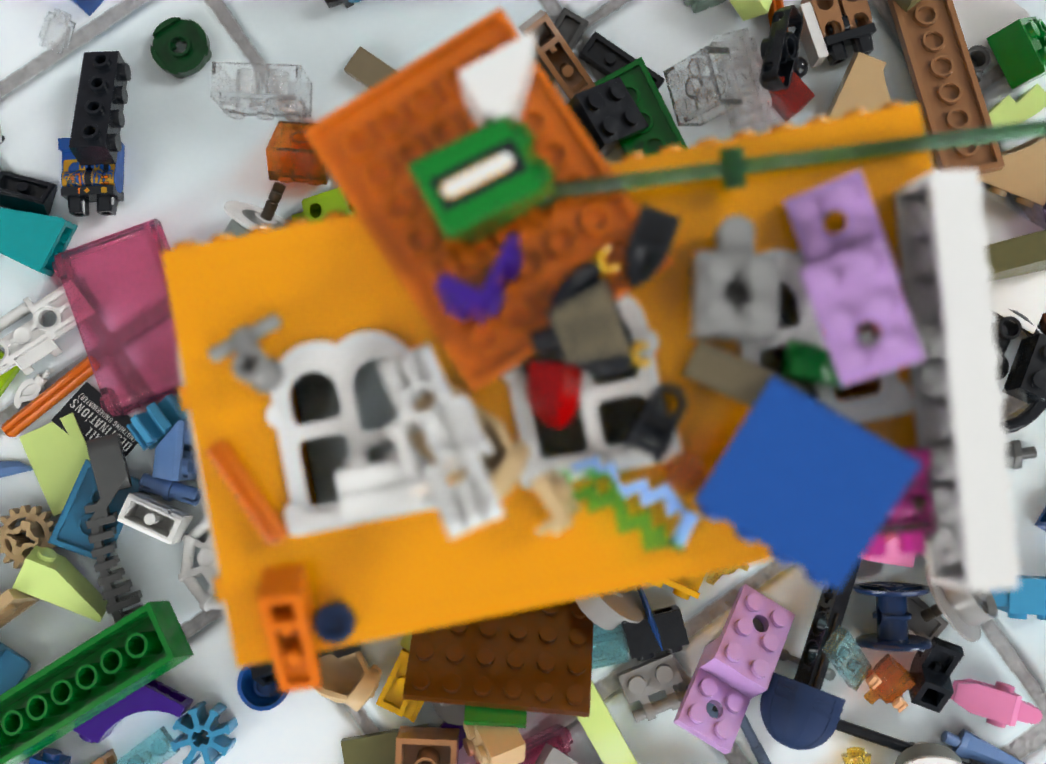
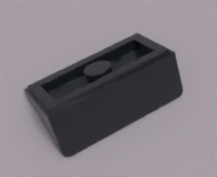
M6 171L0 172L1 207L43 215L50 214L57 191V184Z

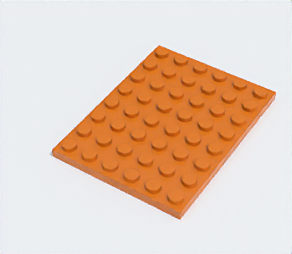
M501 7L303 131L473 394L537 354L531 341L530 332L550 326L546 311L552 305L551 295L568 273L591 260L594 253L605 248H611L612 250L603 256L604 264L609 267L619 262L617 270L601 275V277L608 276L616 301L637 289L632 288L628 280L626 252L640 212L536 59L535 74L521 121L529 127L535 138V143L532 146L539 158L543 157L549 163L555 174V178L551 180L557 190L555 194L479 243L446 239L407 167L415 160L479 129L463 103L458 71L520 38V35ZM514 233L520 236V249L524 250L521 259L524 262L515 281L507 280L504 286L503 295L506 298L497 317L489 316L486 324L483 325L469 317L466 322H462L445 313V306L441 304L435 288L442 273L482 291L510 234ZM669 255L652 278L673 265L674 262Z

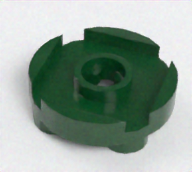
M173 17L160 23L154 30V39L152 45H150L152 57L165 72L172 74L174 77L184 78L185 76L193 75L200 71L206 62L211 59L212 52L210 50L209 38L195 21L181 20L180 17ZM177 42L187 43L184 52H174L177 49Z

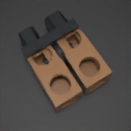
M801 0V4L807 2L812 4L829 53L827 60L830 66L842 63L848 58L846 46L852 45L854 52H861L866 55L874 50L871 36L877 30L875 24L872 23L868 0Z

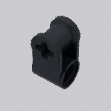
M660 385L652 389L640 413L637 414L632 422L622 446L626 448L633 446L653 456V461L659 464L665 456L673 440L675 430L686 410L687 399L684 392L674 385ZM664 391L671 392L676 398V407L669 414L661 413L656 405L657 397ZM643 433L655 439L656 443H652L642 438L641 434Z

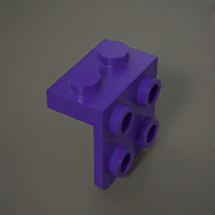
M514 233L510 234L482 291L442 273L435 288L441 304L445 306V313L462 322H466L469 317L483 325L486 324L489 316L497 317L506 298L503 295L504 286L507 280L515 281L524 262L521 259L524 250L520 249V236Z

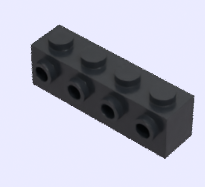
M119 51L84 52L69 149L80 165L116 164L117 153L121 151L120 131L125 125L123 109L124 104L128 102L126 87L127 81L131 79V70L129 64L124 62Z

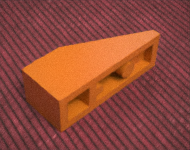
M305 563L265 567L257 602L280 691L321 688L312 594Z

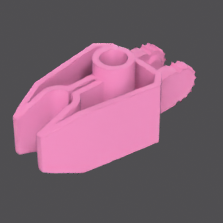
M973 679L954 680L953 682L954 693L950 698L968 712L987 718L986 722L991 725L1005 728L1006 724L1015 726L1017 720L1030 723L1031 725L1042 722V711L1033 706V704L1023 701L1022 696L1014 692L1015 687L999 681H996L995 685Z

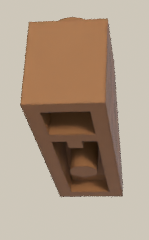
M540 10L518 27L523 35L532 31L535 36V53L569 100L575 94L596 86L546 12Z

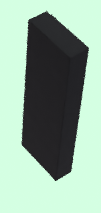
M596 31L579 53L580 59L605 76L636 60ZM647 67L659 90L665 79Z

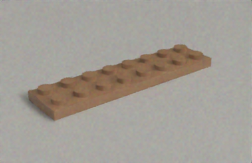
M887 0L939 171L978 169L979 175L1000 171L1005 166L953 1L921 0L905 12L894 0Z

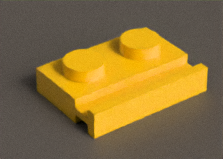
M402 648L376 705L401 717L404 716L414 723L424 701L403 699L409 652Z

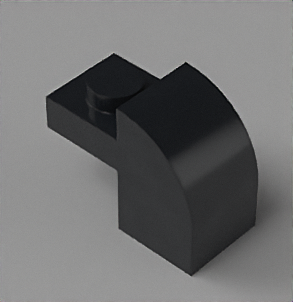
M933 637L931 640L933 647L926 649L924 652L917 651L913 658L908 676V690L911 703L940 713L954 693L950 675L964 656V652L961 646Z

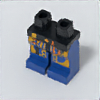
M58 138V150L62 152L61 196L68 200L69 213L75 217L89 216V202H97L98 214L105 216L116 215L118 201H124V192L122 190L124 185L125 145L122 143L121 151L117 153L116 164L80 165L69 149L70 138Z

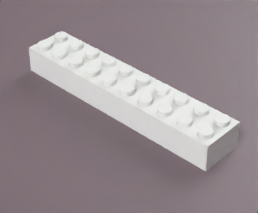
M978 169L930 171L893 192L903 296L927 358L909 366L917 448L931 449L932 466H928V483L932 501L931 518L934 519L935 531L926 532L929 582L967 592L1019 588L1018 575L1021 566L1015 549L1014 533L1016 531V519L1012 512L1010 498L1012 477L1007 468L1006 458L1008 436L1003 427L1002 417L1004 395L999 387L998 365L1000 354L995 345L993 326L996 313L991 304L989 285L992 272L989 264H987L985 243L988 232L986 225L983 223L981 204L984 191L981 183H979Z

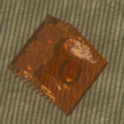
M278 122L266 147L269 180L282 183H308L314 186L327 185L330 172L303 132L314 123Z

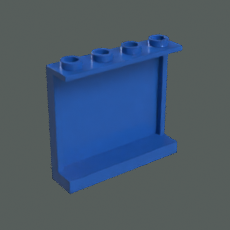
M771 374L763 387V391L702 489L698 491L694 502L700 505L698 511L707 518L717 523L722 518L735 526L733 532L741 539L750 544H755L757 540L769 547V555L780 563L790 566L793 562L806 570L804 576L817 586L826 589L829 584L839 591L915 477L922 463Z

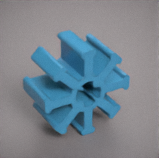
M171 393L166 395L158 404L152 402L146 406V412L134 415L130 419L131 423L127 424L126 427L143 451L148 448L152 450L178 420L188 421L187 411L182 410L179 393L175 396Z
M202 701L176 720L173 730L178 729L183 733L171 742L173 752L184 746L190 745L192 747L188 756L182 761L183 764H194L201 757V752L205 764H215L234 747L236 739H231L223 734L229 735L238 726L236 717L221 724L218 722L221 713L227 708L226 705L220 702L209 710L210 715L208 717L205 707L206 701ZM202 730L208 732V734L206 735V737H208L207 739L202 736V734L204 733V731Z

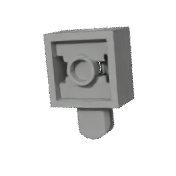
M729 216L721 222L715 231V251H697L691 261L689 339L768 342L779 334V254L755 253V228L753 222L744 216Z

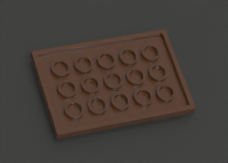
M571 600L412 632L403 699L589 717L594 623L582 612L576 601Z

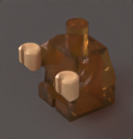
M887 653L874 666L873 670H869L867 673L866 683L870 690L864 695V698L871 705L881 698L886 704L890 702L895 709L897 708L898 712H902L908 706L902 695L916 683L911 673Z

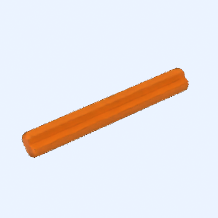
M87 356L2 424L3 432L8 437H16L101 368V363L94 356Z

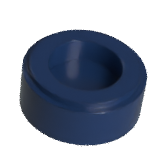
M331 601L323 605L314 620V628L317 635L323 641L332 644L341 643L348 639L356 625V615L353 609L342 601Z

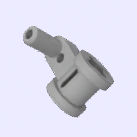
M273 313L251 326L245 324L232 331L231 337L208 349V355L213 362L217 363L238 351L232 361V372L235 377L242 382L248 383L251 388L259 393H270L281 384L283 368L277 361L269 358L262 351L258 340L282 327L283 322L278 314Z

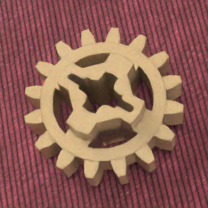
M30 505L20 506V509H10V516L0 517L1 522L4 524L0 526V554H6L3 560L4 563L14 561L13 568H22L26 557L35 545L51 549L58 547L48 543L58 520L50 521L52 512L46 511L42 513V506H33L32 508ZM25 518V520L21 521L20 526H15L19 520Z

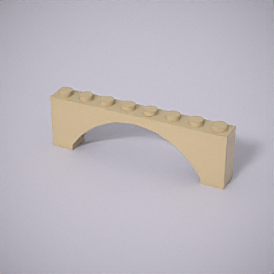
M854 52L826 115H829L830 120L842 118L844 113L858 108H866L867 112L880 110L882 105L892 102L883 71L886 62L861 52ZM1042 128L1038 136L1019 146L1001 152L1005 166L1000 171L979 175V183L983 182L990 185L989 191L1002 197H1006L1007 193L1018 196L1015 202L1030 208H1033L1034 204L1045 206L1046 128ZM928 145L931 160L937 164L933 149Z

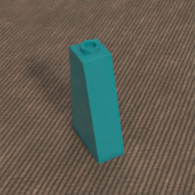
M0 207V253L31 269L52 277L78 226L61 217Z

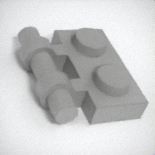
M672 653L663 654L617 674L628 703L640 700L642 708L632 711L636 723L648 719V721L657 718V714L671 708L673 711L679 709L687 691L685 689L675 693L673 689L674 685L683 682ZM662 690L665 691L666 698L654 703L650 702L648 696Z

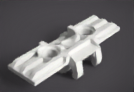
M72 280L36 303H33L29 297L23 299V304L0 318L1 332L29 313L33 314L31 320L0 339V348L3 347L5 350L3 358L0 359V376L16 365L26 375L34 372L35 370L32 367L34 363L48 354H53L56 357L63 352L54 342L56 339L96 314V311ZM46 312H54L57 316L56 323L51 327L43 326L45 319L43 315Z
M428 342L377 364L399 418L387 425L385 432L389 439L394 440L411 482L408 486L411 495L419 496L427 492L431 493L450 540L506 515L479 453H484L487 457L494 453L491 441L484 435L476 418L477 410L472 400L467 395L453 396L430 343ZM421 393H431L435 396L434 405L426 411H418L413 408L415 397ZM420 429L423 430L436 461L435 465L423 469L409 436L410 433ZM466 468V476L462 481L455 484L446 482L451 473Z

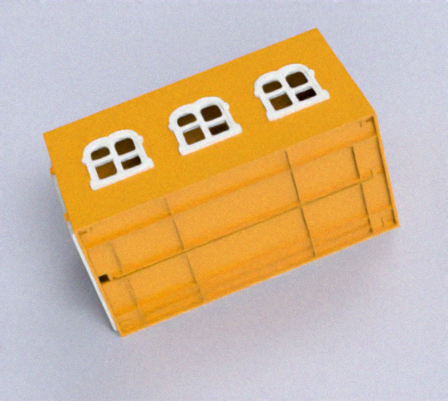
M901 100L882 105L880 110L867 112L866 108H858L844 113L842 118L830 120L829 115H822L809 119L806 125L793 127L790 122L782 123L769 129L770 132L756 134L755 130H746L733 135V139L719 142L717 137H711L696 142L695 147L682 149L681 145H670L661 148L659 154L644 156V152H634L623 156L622 161L608 163L607 165L639 212L642 205L647 204L682 217V220L668 254L674 262L673 265L617 301L622 318L628 324L631 331L632 340L648 344L647 347L640 348L637 354L638 359L649 358L651 360L650 364L646 367L638 366L639 373L636 378L604 385L594 384L590 373L583 372L579 402L588 448L583 453L554 459H544L540 454L532 410L528 401L527 377L524 374L522 363L473 394L356 213L347 215L345 211L330 212L323 216L324 220L309 222V219L305 218L294 219L286 222L287 227L272 230L271 226H259L249 229L248 235L234 237V234L231 233L218 234L211 237V242L197 244L196 241H183L175 243L172 250L162 251L177 335V359L182 387H178L182 410L187 411L217 576L213 578L217 602L221 601L230 652L231 654L235 653L237 668L273 661L257 602L265 567L305 563L312 594L314 620L321 607L331 601L345 602L353 609L356 615V625L350 637L341 643L332 644L323 641L316 633L319 652L773 560L774 558L768 553L770 551L769 547L757 540L755 544L746 542L733 532L735 526L722 518L719 523L707 518L698 511L700 505L694 502L698 491L702 489L750 412L751 407L682 376L697 340H699L689 339L691 261L697 251H715V231L724 219L734 215L748 218L753 222L755 228V253L779 254V282L786 284L793 291L798 304L800 323L794 327L779 329V334L768 342L704 341L761 367V351L765 348L788 344L789 339L811 343L828 351L800 270L807 268L783 200L860 169L864 175L901 275L893 192L924 174L934 171L919 102L904 105V102ZM833 212L825 220V228L831 234L841 232L846 225V217L842 212ZM276 313L283 322L282 327L258 341L262 351L282 366L283 380L274 391L259 393L251 388L248 383L242 382L233 374L232 361L238 351L216 363L210 359L208 349L231 337L232 331L245 324L251 326L265 317ZM868 321L860 326L858 339L866 346H872L880 340L881 329L875 322ZM428 342L432 347L446 381L467 395L481 409L496 416L502 422L511 438V442L514 443L519 439L529 447L530 451L525 469L520 476V482L515 484L506 497L500 501L506 515L451 540L448 537L430 492L426 493L427 503L346 519L342 516L340 502L318 506L306 446V440L343 434L348 442L350 458L355 459L366 457L367 451L371 447L394 443L393 439L387 437L385 428L373 431L362 429L354 392L355 374L357 369L367 361L372 359L388 360ZM909 365L845 386L843 390L834 389V392L833 388L815 384L818 401L899 449L917 448ZM308 372H321L328 375L334 381L341 406V413L337 418L302 424L295 381L301 375ZM660 385H674L684 392L687 399L686 410L675 430L673 440L659 464L653 461V456L633 446L629 448L622 445L609 447L605 444L597 406L601 401L634 394L642 395L646 401L652 389ZM668 391L660 393L656 401L658 410L663 414L673 412L677 404L675 396ZM421 393L415 397L413 405L424 393ZM651 437L647 439L652 443H656V440ZM219 440L228 441L287 529L288 535L277 544L270 546L265 542L207 455L206 450ZM415 449L423 469L433 466ZM598 455L601 467L615 461L619 482L622 485L647 478L650 490H653L667 481L684 506L702 517L700 521L697 520L685 546L682 547L670 540L683 514L679 511L667 518L664 499L642 507L639 491L624 498L609 472L597 473L594 467L590 466L587 469L572 470L571 466ZM555 469L558 474L564 475L571 483L574 490L572 495L582 509L571 516L575 523L557 536H554L550 530L539 537L535 529L553 517L530 483L540 475ZM447 479V481H446V482H448V483L455 484L454 482H451V481L448 480V479Z

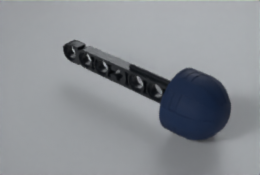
M862 559L859 560L839 591L829 584L826 589L823 588L794 680L773 673L767 691L762 693L760 712L763 723L770 735L777 742L788 748L809 750L822 745L832 736L840 721V715L846 700L824 692L821 688Z

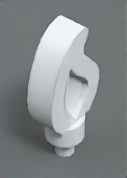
M45 370L42 374L38 373L35 378L27 379L20 384L14 396V405L17 409L24 408L26 402L34 400L44 392V385L47 383V377L50 375L48 370Z

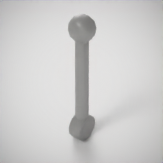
M782 649L779 657L780 660H789L799 664L800 658L792 656L786 649ZM828 668L825 679L831 681L835 678L836 673L831 668Z

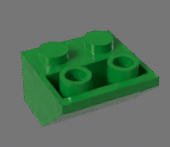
M1036 16L1018 19L986 38L1011 89L1019 88L1046 75V25L1041 19L1037 20Z

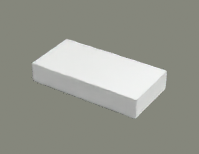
M807 2L798 7L803 17L800 38L810 67L814 68L821 66L829 53L812 4Z

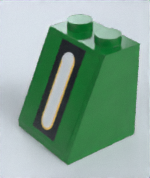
M503 116L415 160L407 166L446 239L479 243L557 192L551 181L555 178V174L549 163L543 157L539 158L532 146L535 143V138L523 121L518 122Z

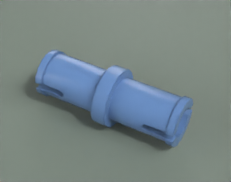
M144 473L139 481V491L162 496L163 500L166 501L174 499L197 506L202 496L201 488L185 485L178 483V481L154 478L148 473Z

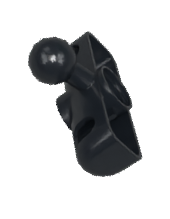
M795 5L779 8L773 14L769 36L761 42L760 52L763 64L759 82L764 89L769 91L788 89L791 79H800L808 71L807 61L803 57L798 56L803 17ZM796 27L794 33L792 31L787 32V28ZM779 77H785V81L782 82Z

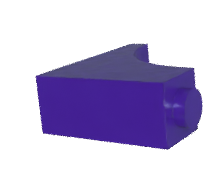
M154 679L73 729V731L78 733L82 740L98 744L107 738L114 727L126 716L143 711H160L181 717L189 710L194 699Z

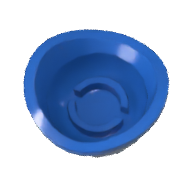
M258 664L244 666L237 680V690L242 701L248 707L257 711H267L281 704L289 691L281 692L278 682L263 687L252 678L251 667Z

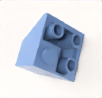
M178 420L155 447L152 474L154 478L170 481H186L197 478L198 472L188 421Z

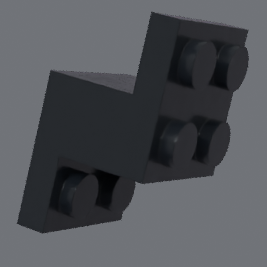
M620 77L575 94L567 104L603 158L607 157L621 141L643 132L649 126Z

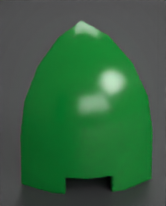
M789 339L781 374L782 377L838 390L844 389L840 385L829 351L811 343Z

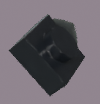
M647 204L642 205L626 252V271L632 288H637L647 282L660 269L670 252L682 217Z

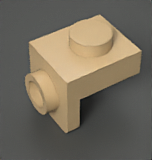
M553 469L540 475L530 483L553 517L535 529L539 537L550 530L554 536H557L575 523L571 516L582 508L573 497V487L564 475L558 474Z

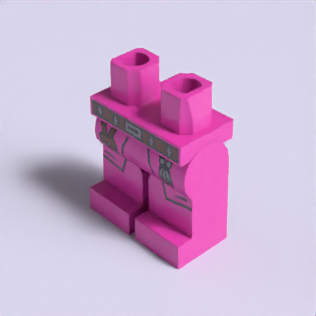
M900 449L922 463V466L863 556L869 558L887 556L886 535L897 534L898 551L900 553H925L926 532L935 531L934 519L931 518L932 501L928 483V466H932L931 449Z

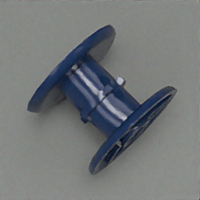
M865 582L854 584L853 589L855 592L876 596V611L872 612V617L877 620V633L858 636L854 640L855 645L883 651H921L933 647L932 642L928 638L912 635L908 632V620L912 619V614L908 612L907 597L925 595L930 592L929 586L903 582Z

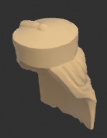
M448 383L454 397L465 395ZM424 393L413 405V408L418 411L430 409L434 405L435 396L431 393ZM473 402L477 410L476 418L484 435L490 439L494 448V453L486 457L484 453H479L499 501H501L515 484L520 482V476L525 469L530 452L529 447L519 439L514 443L511 442V438L502 422L496 416L487 413ZM420 429L410 433L409 436L414 448L432 465H435L436 461L423 430ZM466 468L451 473L447 479L454 483L462 481L466 476Z
M361 651L340 658L332 654L319 658L321 688L314 689L321 696L336 703H345L355 712H358L369 698L374 697L382 670L375 664L371 667L368 666V662Z

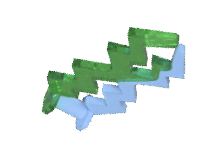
M598 455L573 464L571 469L591 468L590 482L607 476L610 491L598 495L596 484L576 491L569 472H563V475L573 487L574 494L572 495L575 500L579 501L587 498L588 514L606 506H612L615 510L618 534L640 528L644 552L666 547L684 552L686 549L684 546L697 520L700 521L702 517L684 506L667 481L653 490H650L647 478L625 485L620 484L615 461L601 467ZM639 491L642 507L664 499L667 518L679 511L683 514L671 538H666L664 523L653 529L650 509L629 517L625 498Z

